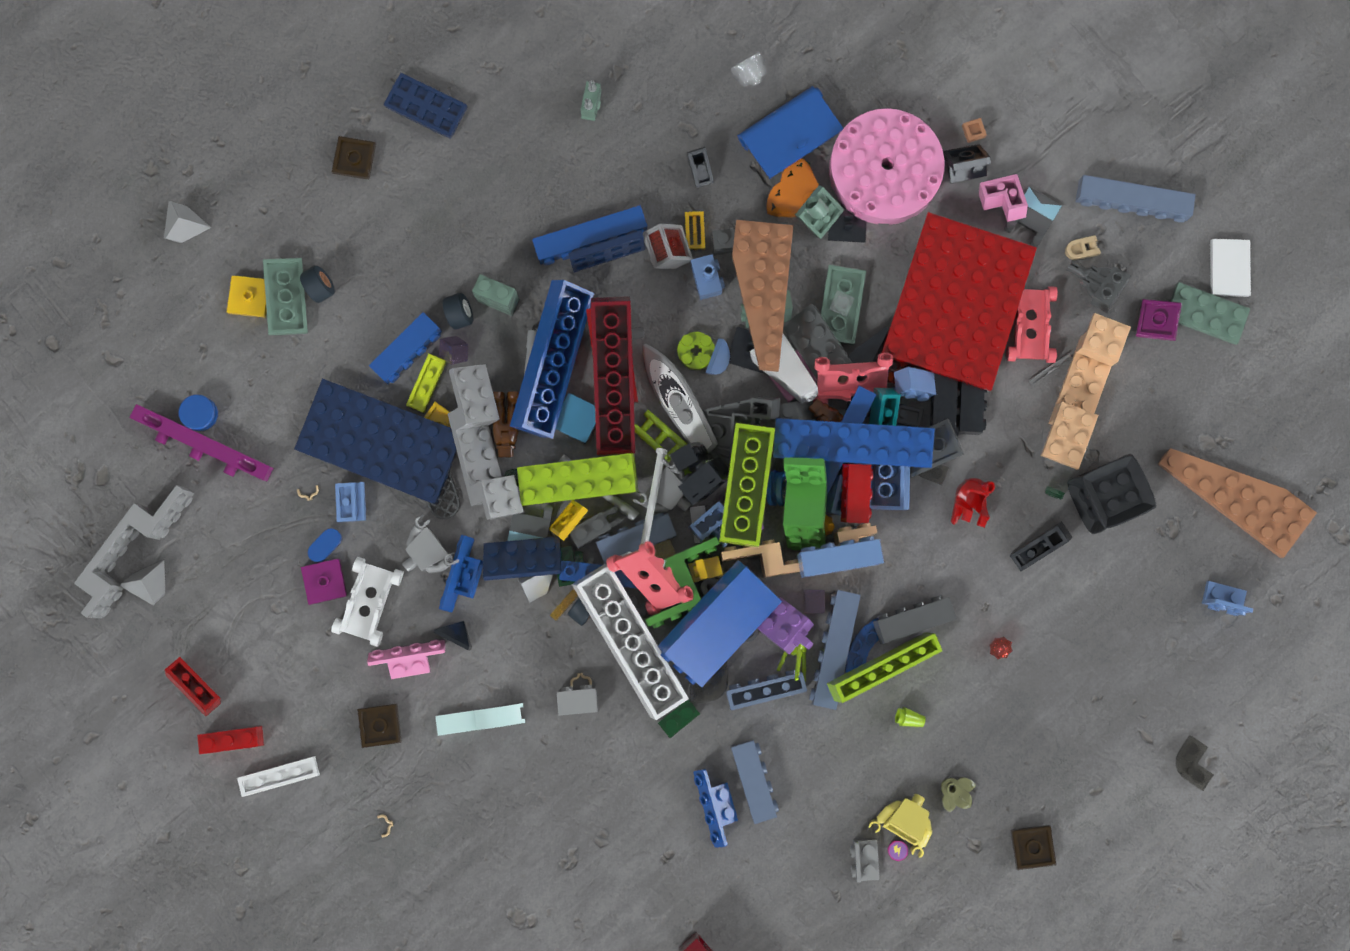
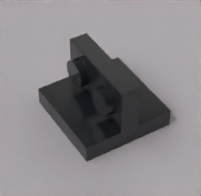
M980 144L943 151L944 159L948 163L950 183L987 176V165L991 164V158Z

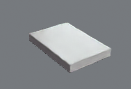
M1210 240L1212 295L1249 297L1251 295L1250 240Z

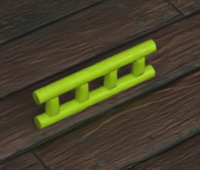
M647 410L644 413L647 420L641 427L635 424V433L655 451L657 448H663L660 444L668 436L676 443L664 458L670 462L671 457L668 454L682 448L687 443L650 410ZM653 424L662 431L655 440L646 433ZM685 470V471H684L685 476H686L688 473H692L690 470Z

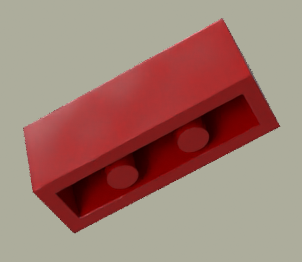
M843 464L840 522L869 523V519L872 516L870 500L873 496L871 489L873 469H871V465Z
M181 657L164 669L166 677L205 717L221 704L220 697Z
M262 726L197 735L199 755L264 745Z

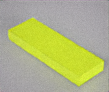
M428 353L407 401V407L425 413L446 365V360Z

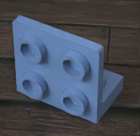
M1211 581L1206 582L1202 604L1208 605V609L1215 611L1227 610L1226 613L1233 616H1245L1246 613H1253V608L1244 606L1247 591Z

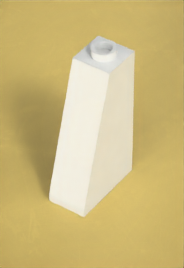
M783 334L779 372H764L800 403L810 402L819 395L818 386ZM753 349L750 351L751 359L758 366L755 350Z

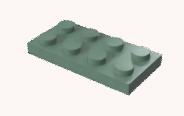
M302 258L263 259L268 335L307 334L305 292L300 281V275L303 273Z
M829 265L821 315L840 344L854 346L866 271Z
M1180 282L1176 284L1170 301L1182 303L1179 324L1235 345L1239 343L1250 308Z

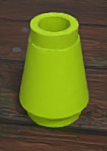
M906 707L897 709L895 723H898L899 726L923 727L925 725V716Z

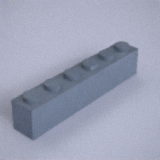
M1083 175L1078 181L1075 202L1081 203L1083 206L1096 205L1105 210L1113 208L1118 209L1122 213L1131 211L1136 212L1140 216L1154 215L1157 219L1171 218L1175 222H1185L1193 216L1196 194Z
M836 590L835 594L832 593L830 605L833 606L831 613L828 612L826 617L828 629L827 632H823L822 636L824 648L823 651H819L817 661L820 662L819 670H815L813 681H816L815 689H811L809 700H812L813 705L834 710L837 708L838 702L834 701L827 683L844 674L861 595Z

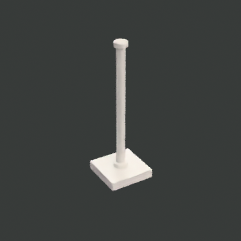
M663 448L656 449L657 459L640 544L649 541L663 469L662 460L668 453V450ZM626 552V553L622 554L621 556H625V555L630 554V553H632V552Z

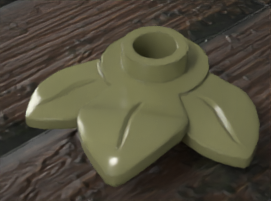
M952 777L944 779L941 783V791L944 794L942 798L943 807L949 812H952L956 806L962 809L970 808L972 806V797L969 792L976 787L975 783L966 777H961L957 780ZM953 785V789L949 791V787Z

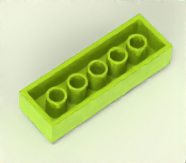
M735 424L719 542L759 547L775 428Z
M633 453L517 467L522 506L639 492L635 456Z

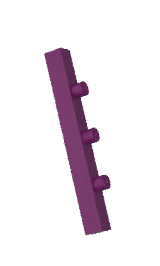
M137 404L129 417L159 431L155 438V441L165 445L168 438L171 437L193 447L189 454L191 458L200 461L203 453H206L227 463L223 472L234 477L237 469H240L267 482L274 469Z

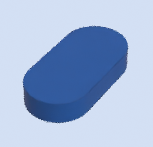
M335 529L325 530L309 547V558L315 562L324 561L340 545L342 541L340 532Z

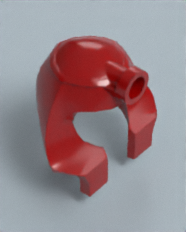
M978 478L965 479L956 489L951 523L955 525L960 517L961 520L970 522L973 509H975L980 514L977 526L985 528L990 518L987 511L986 498L989 496V493L994 491L995 484L991 481L984 482Z

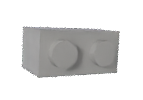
M581 685L579 690H573L572 686L561 687V691L557 692L558 716L598 712L597 688H592V685Z

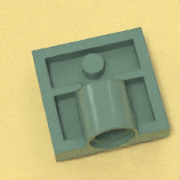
M819 185L795 215L816 237L821 239L844 209Z

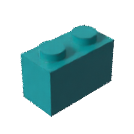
M874 388L873 393L877 395L871 405L869 424L896 426L901 395L893 388Z

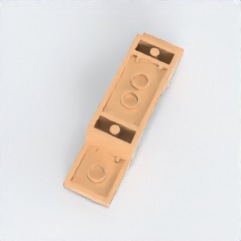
M1096 313L1092 315L1087 332L1080 336L1048 424L1052 426L1041 456L1076 470L1080 468L1099 416L1094 414L1110 369L1119 361L1131 328L1130 326Z
M870 523L856 526L857 529L853 530L851 526L840 528L834 534L835 546H840V543L848 540H854V543H859V538L877 534L876 526H871ZM775 540L763 541L759 547L743 546L742 549H736V546L727 547L720 554L722 562L760 556L763 578L800 572L798 559L786 561L785 565L783 564L780 542L775 543Z

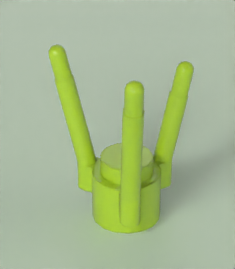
M799 644L798 647L796 646L791 652V655L797 656L796 681L799 679L801 656L802 672L806 681L807 648L802 644ZM785 651L779 662L777 671L781 670L782 665L784 664L785 659L788 655Z

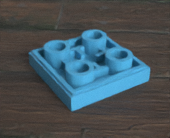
M568 393L562 405L556 430L586 444L595 427V405Z

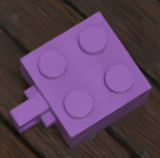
M780 597L779 599L782 602L757 629L789 655L799 644H802L809 650L813 643L806 636L814 624Z

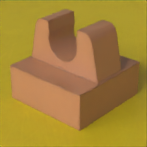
M981 118L962 124L968 143L987 136Z

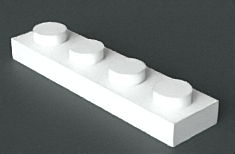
M314 756L237 778L241 796L244 797L316 777L320 774Z

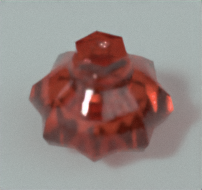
M1004 636L995 638L989 644L990 655L995 656L997 660L1007 658L1013 652L1012 642Z

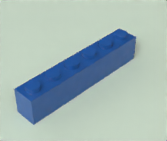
M641 205L533 238L532 241L540 265H550L557 259H569L568 253H571L576 248H587L592 243L606 242L614 236H625L633 230H641L643 234L648 229Z

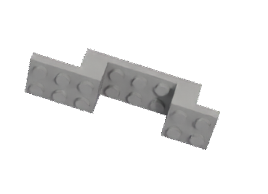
M486 364L452 368L449 370L458 408L448 413V418L471 506L483 504L487 520L521 514L524 511L515 476L502 477L489 425L500 420Z
M176 485L156 513L146 506L135 503L131 506L74 582L75 585L92 596L91 600L82 610V615L86 618H102L109 613L112 603L121 597L123 587L106 573L115 567V561L127 551V545L130 541L136 539L139 532L152 539L160 540L168 534V528L171 524L180 518L182 509L192 502L194 493L191 490Z

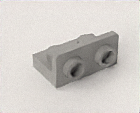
M877 839L853 840V845H850V857H854V865H851L852 878H855L857 883L880 880Z

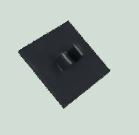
M840 204L844 211L829 228L828 241L865 243L866 221L856 217Z
M740 327L736 328L730 348L729 364L763 373V370H759V367L751 359L750 351L754 349L750 330Z

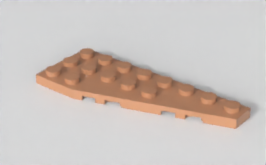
M736 220L732 259L759 370L779 372L793 225Z
M1172 448L1168 449L1158 462L1160 467L1280 558L1285 557L1317 514L1316 511L1287 489Z

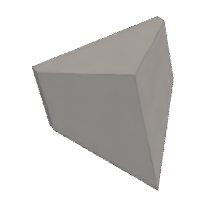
M172 201L168 202L164 232L165 239L183 243L212 228L189 207Z
M164 560L133 573L121 583V587L151 605H155L165 596Z
M553 575L517 578L529 603L547 594Z

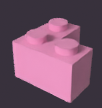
M1017 174L980 183L979 197L983 210L1002 206L1007 222L1026 218L1028 204Z

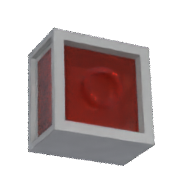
M658 224L643 232L644 242L648 248L650 261L654 268L677 269L693 259L682 225Z

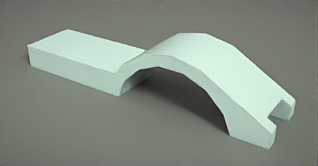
M523 703L435 716L438 736L526 723L525 719L521 718L520 708L523 707Z

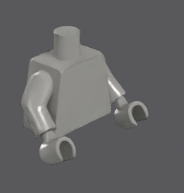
M663 459L662 462L667 467L661 474L654 512H672L676 505L686 512L691 506V502L684 497V494L678 488L682 484L680 480L685 476L684 471L679 472L672 459L668 463ZM651 487L645 494L637 492L641 498L639 501L633 499V501L647 508Z
M424 514L416 518V524L409 534L405 550L410 557L402 565L408 572L417 566L421 571H427L428 573L443 572L451 565L458 563L459 559L453 561L452 555L455 552L449 554L429 527H425L430 523V520L423 522L422 517Z

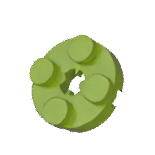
M691 332L682 337L677 347V355L680 362L688 369L702 370L708 366L715 345L710 336L702 332ZM694 346H698L702 350V352L698 353V356H694V352L691 353V349H694Z

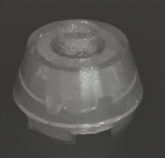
M757 52L731 68L732 77L743 87L749 84L755 86L762 81L761 77L767 74L765 57L763 58Z

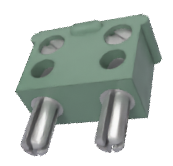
M592 80L586 82L581 105V119L595 121L597 110H599L601 104L600 96L602 89L601 84L592 82Z

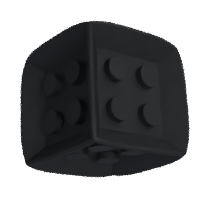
M1132 454L1122 456L1067 481L1074 505L1085 527L1091 534L1101 533L1108 528L1126 523L1156 508V500L1140 464Z

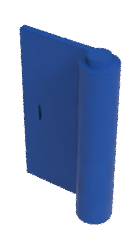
M811 86L737 135L741 145L745 150H750L769 179L844 129L823 100L822 92L818 87L814 88Z

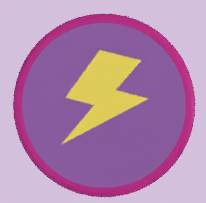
M894 840L888 846V854L893 860L901 861L907 857L908 847L904 842Z

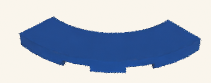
M878 617L866 624L853 639L848 652L845 673L866 663L869 651L879 640L873 621L878 620Z

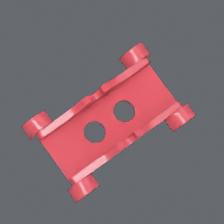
M1049 286L1045 290H1023L1015 316L1014 347H1007L1006 361L1015 362L1016 359L1046 360V363L1056 362L1057 350L1056 348H1049L1051 332L1049 320L1051 319L1050 302H1056L1057 287ZM1028 310L1035 311L1037 315L1035 320H1029L1026 317ZM1027 329H1034L1036 331L1034 339L1026 336Z
M880 353L877 362L830 365V360L826 357L816 358L814 368L817 370L819 395H817L813 402L817 398L823 404L825 402L828 403V399L851 401V397L855 395L858 386L871 392L874 391V388H887L888 369L893 365V355L890 353ZM842 375L848 377V380L844 383L838 382V378ZM858 375H867L864 381H857Z
M649 541L640 544L639 550L625 556L613 555L607 558L609 570L616 572L621 569L648 599L645 607L650 615L658 614L662 609L677 603H686L693 600L692 589L689 586L680 587L673 576L671 568L668 566L664 569V560L655 556V548ZM641 571H646L649 576H641L640 573ZM651 584H657L661 589L655 590L651 587Z

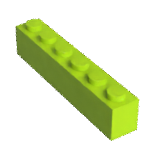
M925 632L828 682L827 686L834 701L844 703L943 650L935 633Z

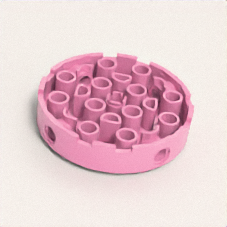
M897 109L872 110L861 114L849 122L836 139L829 161L830 183L839 202L856 217L873 224H898L917 216L934 198L944 174L943 150L935 133L918 117ZM882 165H889L890 170L884 169Z

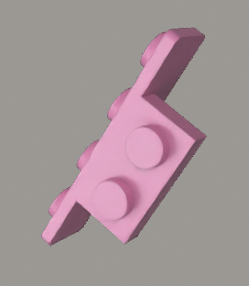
M432 640L428 643H414L405 647L396 646L388 650H375L368 654L367 664L371 666L387 663L391 679L430 673L427 656L445 653L446 643L445 640Z

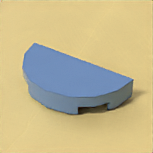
M718 339L705 373L716 375L726 370L730 360V350L724 339Z

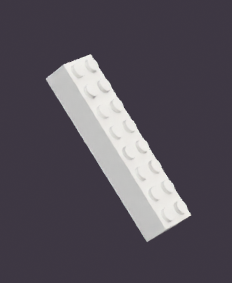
M607 564L600 566L572 584L651 718L657 720L689 699L669 664L660 655L662 652L657 647L656 642L616 574L609 570Z

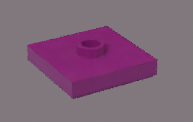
M1142 299L1136 337L1176 341L1182 303Z
M340 559L301 567L308 605L348 596Z

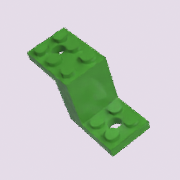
M784 457L787 486L783 527L787 547L792 550H802L803 548L815 546V550L821 549L820 546L827 544L825 513L828 483L825 460Z
M717 537L664 559L666 560L665 568L669 566L680 587L689 586L693 591L694 597L689 602H680L681 604L645 619L648 627L653 626L655 629L664 625L663 621L670 618L671 621L682 617V612L687 610L690 612L701 600L685 561L687 560L688 563L699 559V555L702 553L709 555L716 552V547L720 544Z

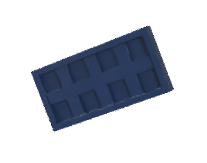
M401 72L383 104L385 108L449 139L452 138L468 108L467 104Z
M633 230L625 236H614L606 242H595L590 247L583 249L576 248L571 253H568L573 272L575 273L644 251V237L641 230Z
M559 537L484 543V581L561 574V538Z

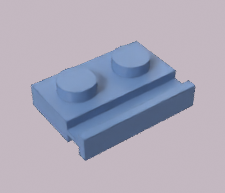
M365 483L335 484L337 522L366 521Z

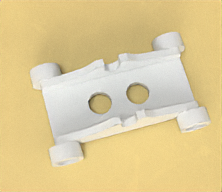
M357 557L352 571L359 574L351 590V598L347 601L343 619H335L331 632L336 634L345 632L369 640L370 645L378 647L381 643L383 632L376 629L391 585L399 586L404 572L398 569L391 572L367 564L364 558ZM369 587H374L377 591L374 598H369L366 595V590ZM364 605L370 608V614L366 617L360 614V608Z

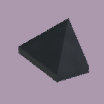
M464 621L437 628L433 632L466 650H471L472 648Z

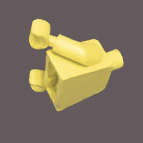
M914 794L912 800L905 798L902 801H895L887 805L879 813L877 820H871L869 823V828L874 823L878 824L879 827L875 830V833L880 831L881 823H884V828L913 844L910 849L912 855L916 849H920L918 853L919 858L924 855L922 848L926 846L932 835L931 821L928 818L929 811L922 808L925 799L918 794Z

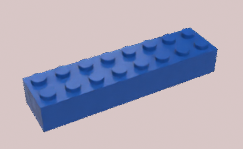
M566 280L551 281L510 427L538 437L553 439L587 321L586 309L591 307V298L594 296L593 292Z
M776 418L773 457L816 458L833 462L932 468L935 428Z

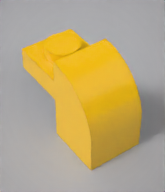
M718 556L696 560L688 564L694 583L723 576Z

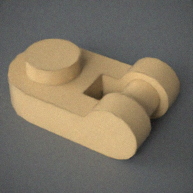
M1090 236L1071 241L1065 248L1066 256L1071 260H1079L1100 255V248H1097L1096 244L1097 237ZM1085 245H1089L1090 250L1086 251Z

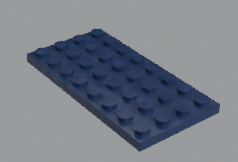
M323 378L294 450L435 505L438 502L457 453L450 427Z

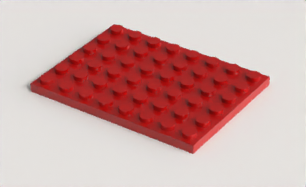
M928 212L882 353L892 354L893 360L991 391L1037 247Z

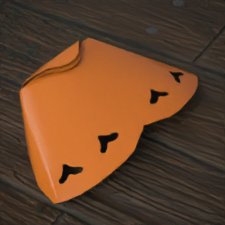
M799 159L783 171L781 182L772 188L768 196V214L775 217H797L795 214L819 186L810 165L804 159Z

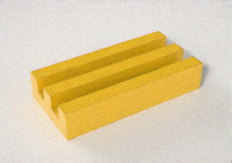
M704 211L685 212V230L689 248L705 250ZM689 216H692L694 245H690ZM696 216H700L701 244L697 245Z

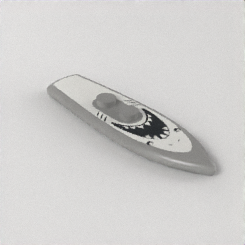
M643 344L646 372L661 405L688 443L700 442V444H704L708 453H710L718 445V442L690 386L676 366L665 355L648 344Z

